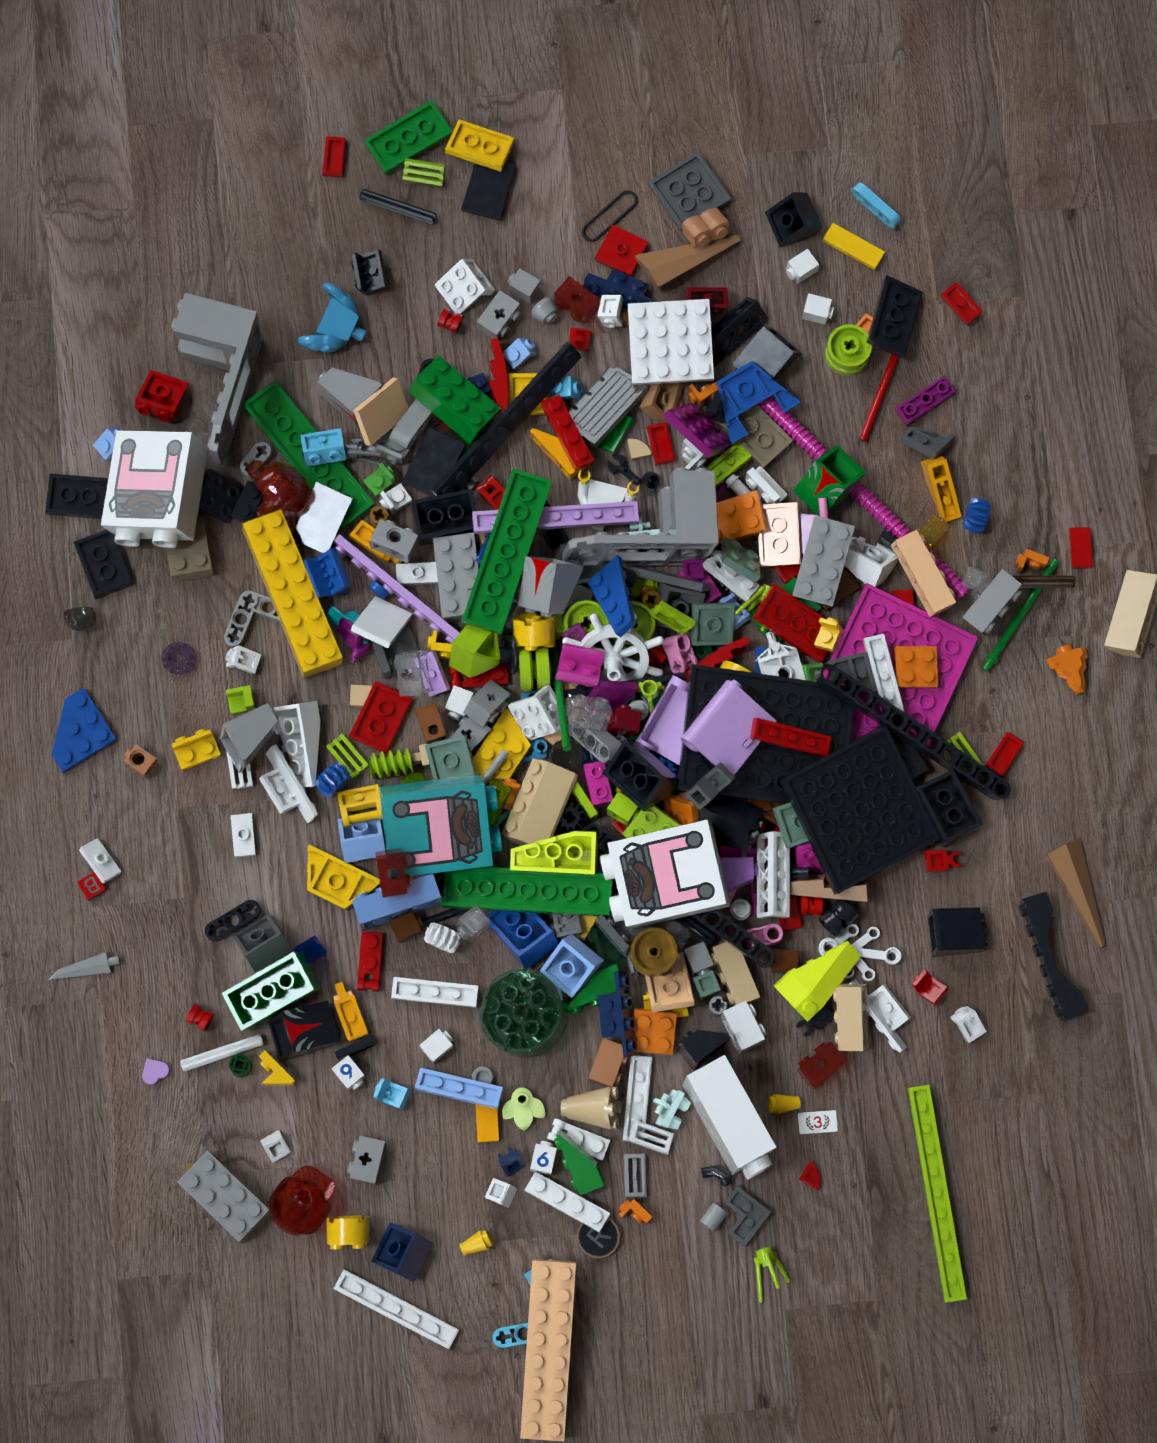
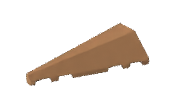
M737 235L712 240L706 246L694 248L692 244L638 254L635 258L643 272H646L654 288L657 289L736 244L741 239Z
M685 382L650 384L648 387L649 391L645 394L639 408L651 419L670 424L663 416L668 410L684 405V402L681 401V390L684 389Z
M1077 838L1049 853L1046 859L1065 888L1068 899L1098 948H1101L1106 943L1080 838Z
M825 874L814 875L812 880L790 881V895L868 902L869 878L834 895ZM768 883L764 884V890L766 891Z

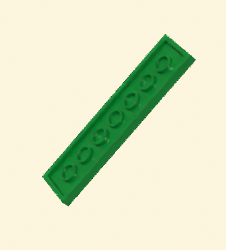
M276 380L243 403L246 411L311 492L316 482L354 499L342 525V530L375 506V503L341 461L313 466L305 465L300 435L317 431Z
M512 469L462 617V623L499 635L502 634L524 568L525 557L528 556L552 480L518 469Z
M478 867L447 871L444 875L441 906L443 908L598 917L603 915L604 917H610L609 897H612L614 879L605 880L603 873L579 874L518 871L497 867Z

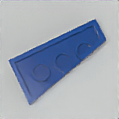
M617 555L588 581V584L615 634L622 637L636 624L632 603L628 598L630 592L625 583L626 573L622 569L624 564L623 558Z

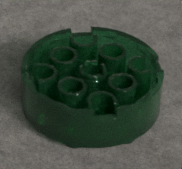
M524 968L507 971L494 979L484 992L481 1010L479 1009L480 1024L489 1041L504 1052L521 1058L539 1056L553 1048L565 1032L569 1014L567 1000L557 984L538 971ZM526 1009L525 1016L520 1017L521 1012Z

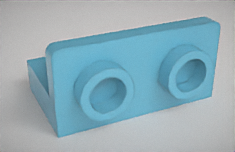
M341 428L300 435L306 466L346 460Z

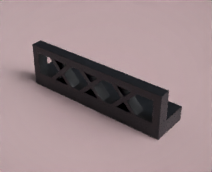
M746 297L711 328L712 351H716L715 358L713 359V368L768 320L767 315L757 300ZM757 311L760 318L755 323H752V314ZM740 325H745L744 333L740 336L736 335L737 328ZM730 338L729 346L726 349L721 348L723 340Z

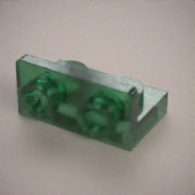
M598 927L590 928V934H587L590 946H595L596 954L604 960L601 964L602 969L614 964L619 966L627 963L625 956L620 954Z

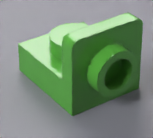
M380 463L378 465L379 468L363 480L364 485L375 498L395 484L394 471L390 466L385 467L383 463Z

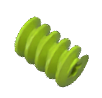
M405 748L403 755L400 749H397L396 756L393 755L391 750H389L387 757L381 751L379 758L373 752L371 759H369L371 779H374L375 773L378 774L379 778H382L384 772L388 777H391L392 771H394L396 776H399L400 770L403 771L404 775H407L409 768L413 773L411 754L408 748Z

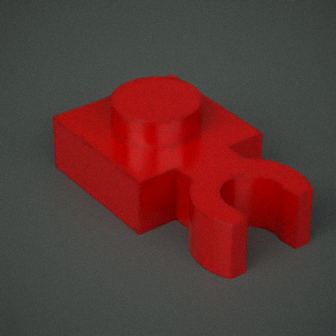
M946 849L924 851L926 873L948 871V865L951 868L962 866V863H955L953 860L954 856L961 855V852L955 851L947 855Z

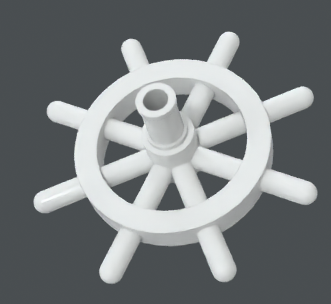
M591 614L590 621L594 630L590 631L581 642L568 637L562 640L563 644L567 643L604 651L601 665H604L600 673L599 681L621 682L640 679L645 673L653 676L663 675L661 669L648 665V649L663 644L664 639L661 636L644 641L642 636L631 628L622 637H619L615 634L610 624L602 626L598 616ZM609 638H618L615 645H611ZM626 640L634 645L622 650ZM598 641H601L604 650L594 647L593 645ZM636 653L640 654L639 662L626 658ZM622 666L630 667L633 670L625 674ZM636 694L632 696L631 701L635 700Z

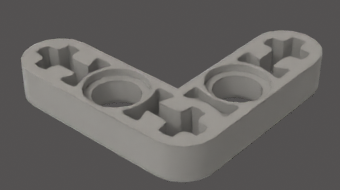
M245 591L240 595L224 634V640L228 647L241 646L254 613L280 622L279 617L275 616V608L271 613H265L262 610L264 604H272L270 597L253 591ZM249 596H252L254 603H249L247 609L251 612L248 613L246 610H243L246 605L244 598L248 599ZM241 614L247 617L246 623L242 625L237 624L235 621L236 617ZM232 626L243 630V632L238 630L237 638L239 640H235L233 643H231L229 636H233L235 633V628H232Z

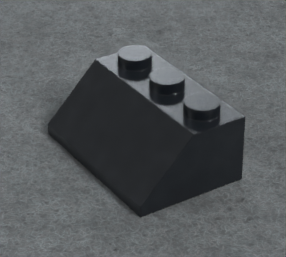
M472 489L411 500L420 546L434 544L433 538L474 533L472 512L476 511Z
M631 740L623 741L603 772L642 811H647L668 797L679 780L640 742Z
M690 1030L681 1037L678 1052L691 1069L694 1070L725 1047L731 1037L726 1033L696 1030L693 1033Z

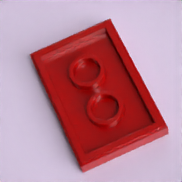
M375 681L349 734V738L379 752L383 751L387 755L413 698Z

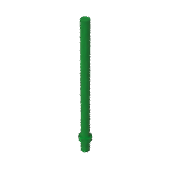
M1052 559L1042 576H1051L1059 565V561ZM1033 588L992 653H988L986 656L987 660L982 666V670L989 672L992 666L997 664L1001 652L1043 588Z
M556 640L555 646L549 647L548 655L552 663L562 746L564 751H570L571 742L563 682L556 679L559 657L561 655Z

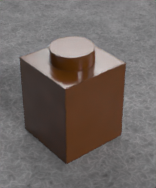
M413 911L389 921L398 943L422 933L420 927L423 926L419 915L414 916Z
M772 950L775 961L771 966V973L786 974L789 970L798 968V950ZM768 955L767 962L770 961L771 955Z

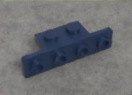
M614 269L607 280L588 273L582 288L584 291L600 298L602 295H621L623 298L622 307L628 309V304L657 302L645 297L650 284Z
M627 970L614 972L616 993L597 995L602 1038L621 1036L623 1057L636 1056L637 1041L634 1037L635 1021L632 1018L631 1010L633 1001L629 992L630 977L627 974Z

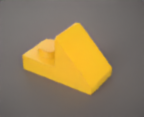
M266 1051L259 1055L262 1060L260 1065L267 1072L273 1071L261 1083L263 1086H294L296 1084L295 1080Z

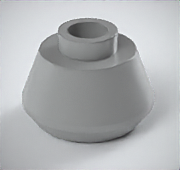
M546 297L539 301L532 309V318L543 324L552 323L558 316V309L554 299Z

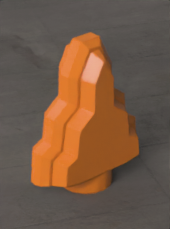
M1071 644L1057 648L1055 650L1057 655L1046 659L1050 670H1055L1059 678L1065 679L1068 687L1076 695L1084 693L1086 681L1083 672L1087 668L1085 660L1088 657L1086 648L1073 649Z

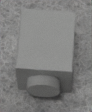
M520 268L516 274L512 273L508 280L509 292L528 303L532 301L540 288V280Z
M704 942L684 950V956L693 976L711 971L710 969L713 968L714 964Z

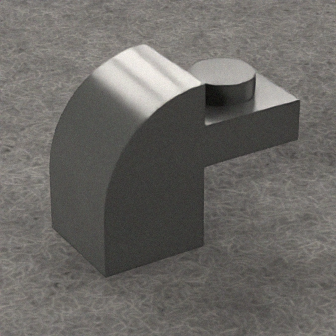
M720 762L710 769L685 795L701 810L724 787L732 782L735 776Z

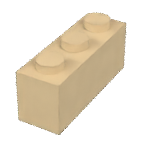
M727 942L712 947V954L709 955L714 966H718L720 973L717 975L721 985H725L728 993L725 995L729 1005L736 1006L744 1001L749 1004L759 1000L760 995L743 954Z
M841 984L836 987L833 993L834 1002H837V1011L834 1013V1021L838 1032L835 1034V1043L838 1045V1051H864L869 1048L866 984Z

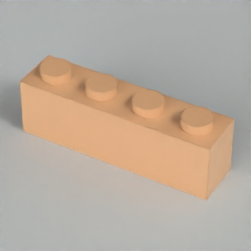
M915 530L895 540L891 547L929 617H932L952 607L956 603V597L953 590L948 588L944 573L938 570L934 555L926 548V541L923 535Z

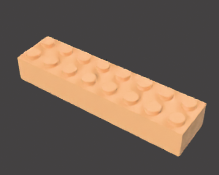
M532 1259L520 1439L564 1441L576 1262Z

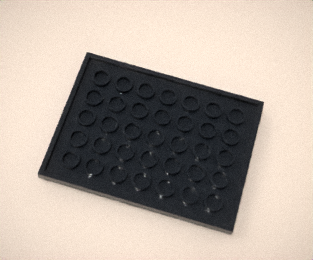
M696 664L690 666L683 735L725 681L735 680L741 684L742 690L776 720V723L831 736L829 754L850 744L853 706L818 682ZM841 685V689L847 691L848 686ZM760 741L735 773L733 781L717 795L777 804L789 803V798L780 779L823 757ZM683 742L677 790L689 791L715 765L699 751L695 752L689 749Z

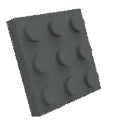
M698 151L648 181L649 188L681 232L682 223L686 219L701 215L711 208L719 209L731 202V197Z

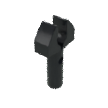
M613 454L612 456L619 462V466H614L607 460L608 471L613 476L615 473H621L630 481L633 480L632 483L634 485H638L641 482V479L626 467L625 462L627 458L622 454Z

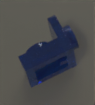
M316 936L297 945L292 951H301L308 965L327 953Z

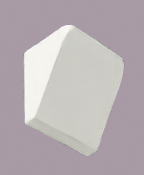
M279 1130L261 1140L272 1163L292 1153Z
M493 1178L485 1198L509 1208L517 1188Z

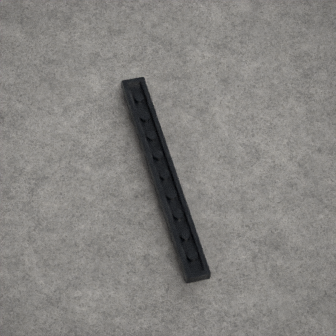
M567 341L437 483L431 490L435 495L460 491L581 359V354L572 343Z

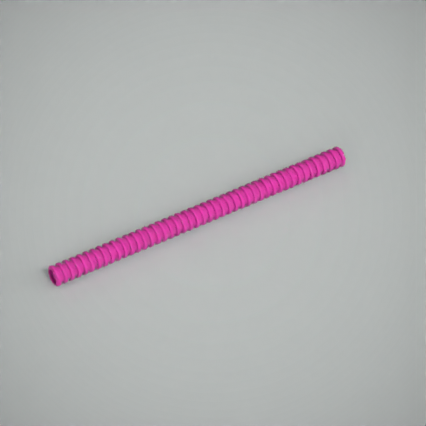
M774 396L758 404L762 410H765L767 415H770L771 419H774L775 423H778L780 428H783L784 432H787L789 437L792 436L793 441H797V445H801L802 450H806V454H810V458L816 460L829 451L827 448H823V444H819L820 441L818 439L815 440L814 435H810V431H806L805 426H801V422H797L795 417L792 418L791 413L788 414L786 412L784 414L777 401L774 400ZM859 481L849 492L851 498H855L857 503L860 502V506H864V510L869 511V515H873V519L878 520V524H882V528L887 529V532L897 539L911 533V529L906 528V524H902V520L897 519V515H893L891 510L888 511V507L883 506V502H879V498L874 497V493H870V489L865 488V484H861ZM926 546V548L928 549V551L933 554L934 551H933V550H929V546ZM937 554L934 555L935 564L938 570L944 573L948 588L953 590L956 600H961L970 591L971 587L966 586V582H962L961 577H957L955 572L952 573V569H948L947 564H943V560L938 559Z

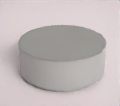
M481 1066L473 1071L472 1080L492 1084L493 1073L489 1068Z

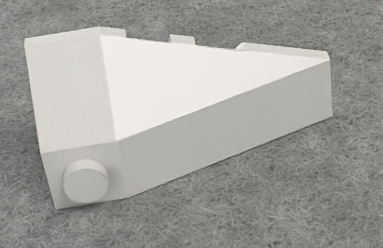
M852 537L844 565L858 579L862 580L864 584L868 583L877 587L885 581L899 560L894 551L877 543L876 546L865 543L866 539L863 537Z
M317 701L274 707L278 714L275 732L282 739L284 744L281 746L283 752H287L291 761L289 767L294 770L295 777L304 788L315 786L320 734V715Z

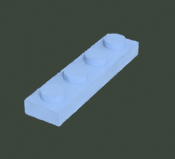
M420 1068L415 1085V1090L493 1109L499 1108L503 1093V1087L424 1068Z

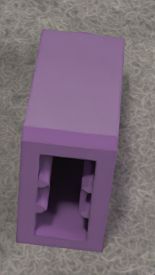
M753 857L720 858L727 893L753 882L754 876L758 874L757 863H753Z

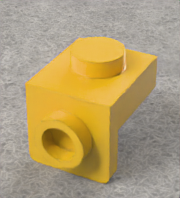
M433 630V635L428 637L427 648H430L431 651L436 650L440 659L450 660L452 644L438 643V632Z

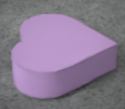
M146 1058L142 1074L143 1081L146 1084L154 1085L159 1079H164L168 1076L169 1067L166 1063Z

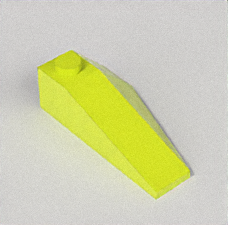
M572 831L511 848L510 870L595 874L598 861L597 833L592 831Z
M846 941L826 951L823 956L815 960L811 959L806 962L807 964L797 969L789 970L773 986L808 1022L823 1008L834 993V990H836V987L841 984L861 955Z

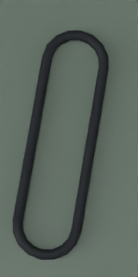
M629 190L621 192L582 228L583 238L590 242L598 240L611 228L612 224L615 225L635 207L638 201L636 194ZM627 193L633 195L635 199L633 205L595 238L586 237L585 229L622 195Z

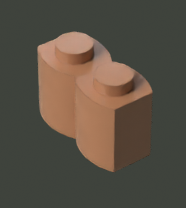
M711 208L701 215L686 219L682 223V231L694 248L706 246L712 240L724 238L729 233V221L718 208Z

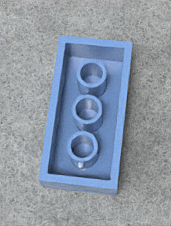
M433 873L417 875L416 879L408 881V879L396 882V886L390 888L383 886L377 888L375 893L369 895L367 892L355 896L356 899L352 900L362 931L387 923L408 912L413 911V913H417L442 904Z

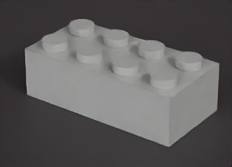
M814 516L792 596L833 607L855 526Z
M474 533L433 538L442 619L447 623L462 621L479 570V563L475 561L478 556Z
M208 1150L177 1181L185 1191L240 1243L271 1212Z

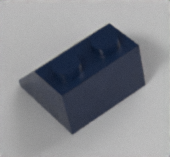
M390 1222L371 1262L415 1282L433 1242Z

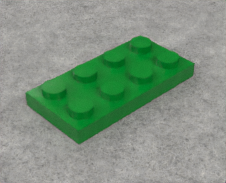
M432 100L368 137L364 140V144L386 175L403 165L406 158L413 159L450 137L453 131Z

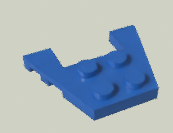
M753 361L717 381L718 392L722 395V409L732 445L748 436L738 416L771 396H774L784 414L800 405V401L796 397L794 398L783 386L776 383L771 376Z

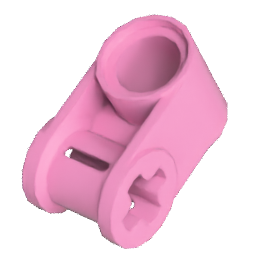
M679 634L664 639L663 649L673 673L684 672L685 674L688 669L690 670L692 664L698 663L690 644V639L686 634Z
M769 924L746 930L768 947L779 944L783 936V930L777 924ZM776 930L779 933V937L772 940L767 936V932ZM745 940L746 950L752 949L754 946L753 942Z

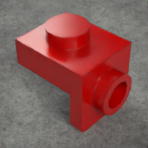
M925 969L914 978L912 984L916 994L934 1006H937L949 991L945 985L931 977Z

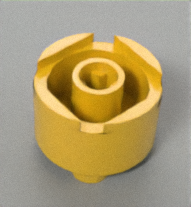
M530 612L516 615L513 618V635L517 646H524L527 651L537 650V646L554 647L556 641L554 615L553 617H546Z
M362 1215L338 1216L334 1221H332V1217L326 1218L327 1244L330 1245V1249H343L346 1245H352V1249L365 1248L367 1243H370V1216H365L364 1220H362Z

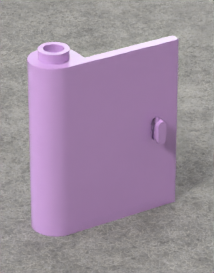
M673 675L636 741L640 742L648 751L651 749L680 765L681 737L683 736L688 683Z
M726 680L681 737V741L689 749L695 752L699 751L715 766L722 762L735 775L760 743V741L750 738L753 718L776 722V720L742 690L740 683L735 680Z

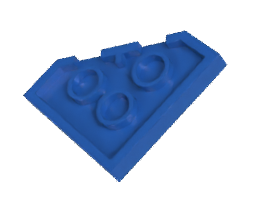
M84 687L65 698L51 753L62 773L67 772L117 741Z

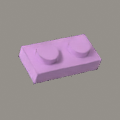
M436 650L415 658L429 696L450 689Z

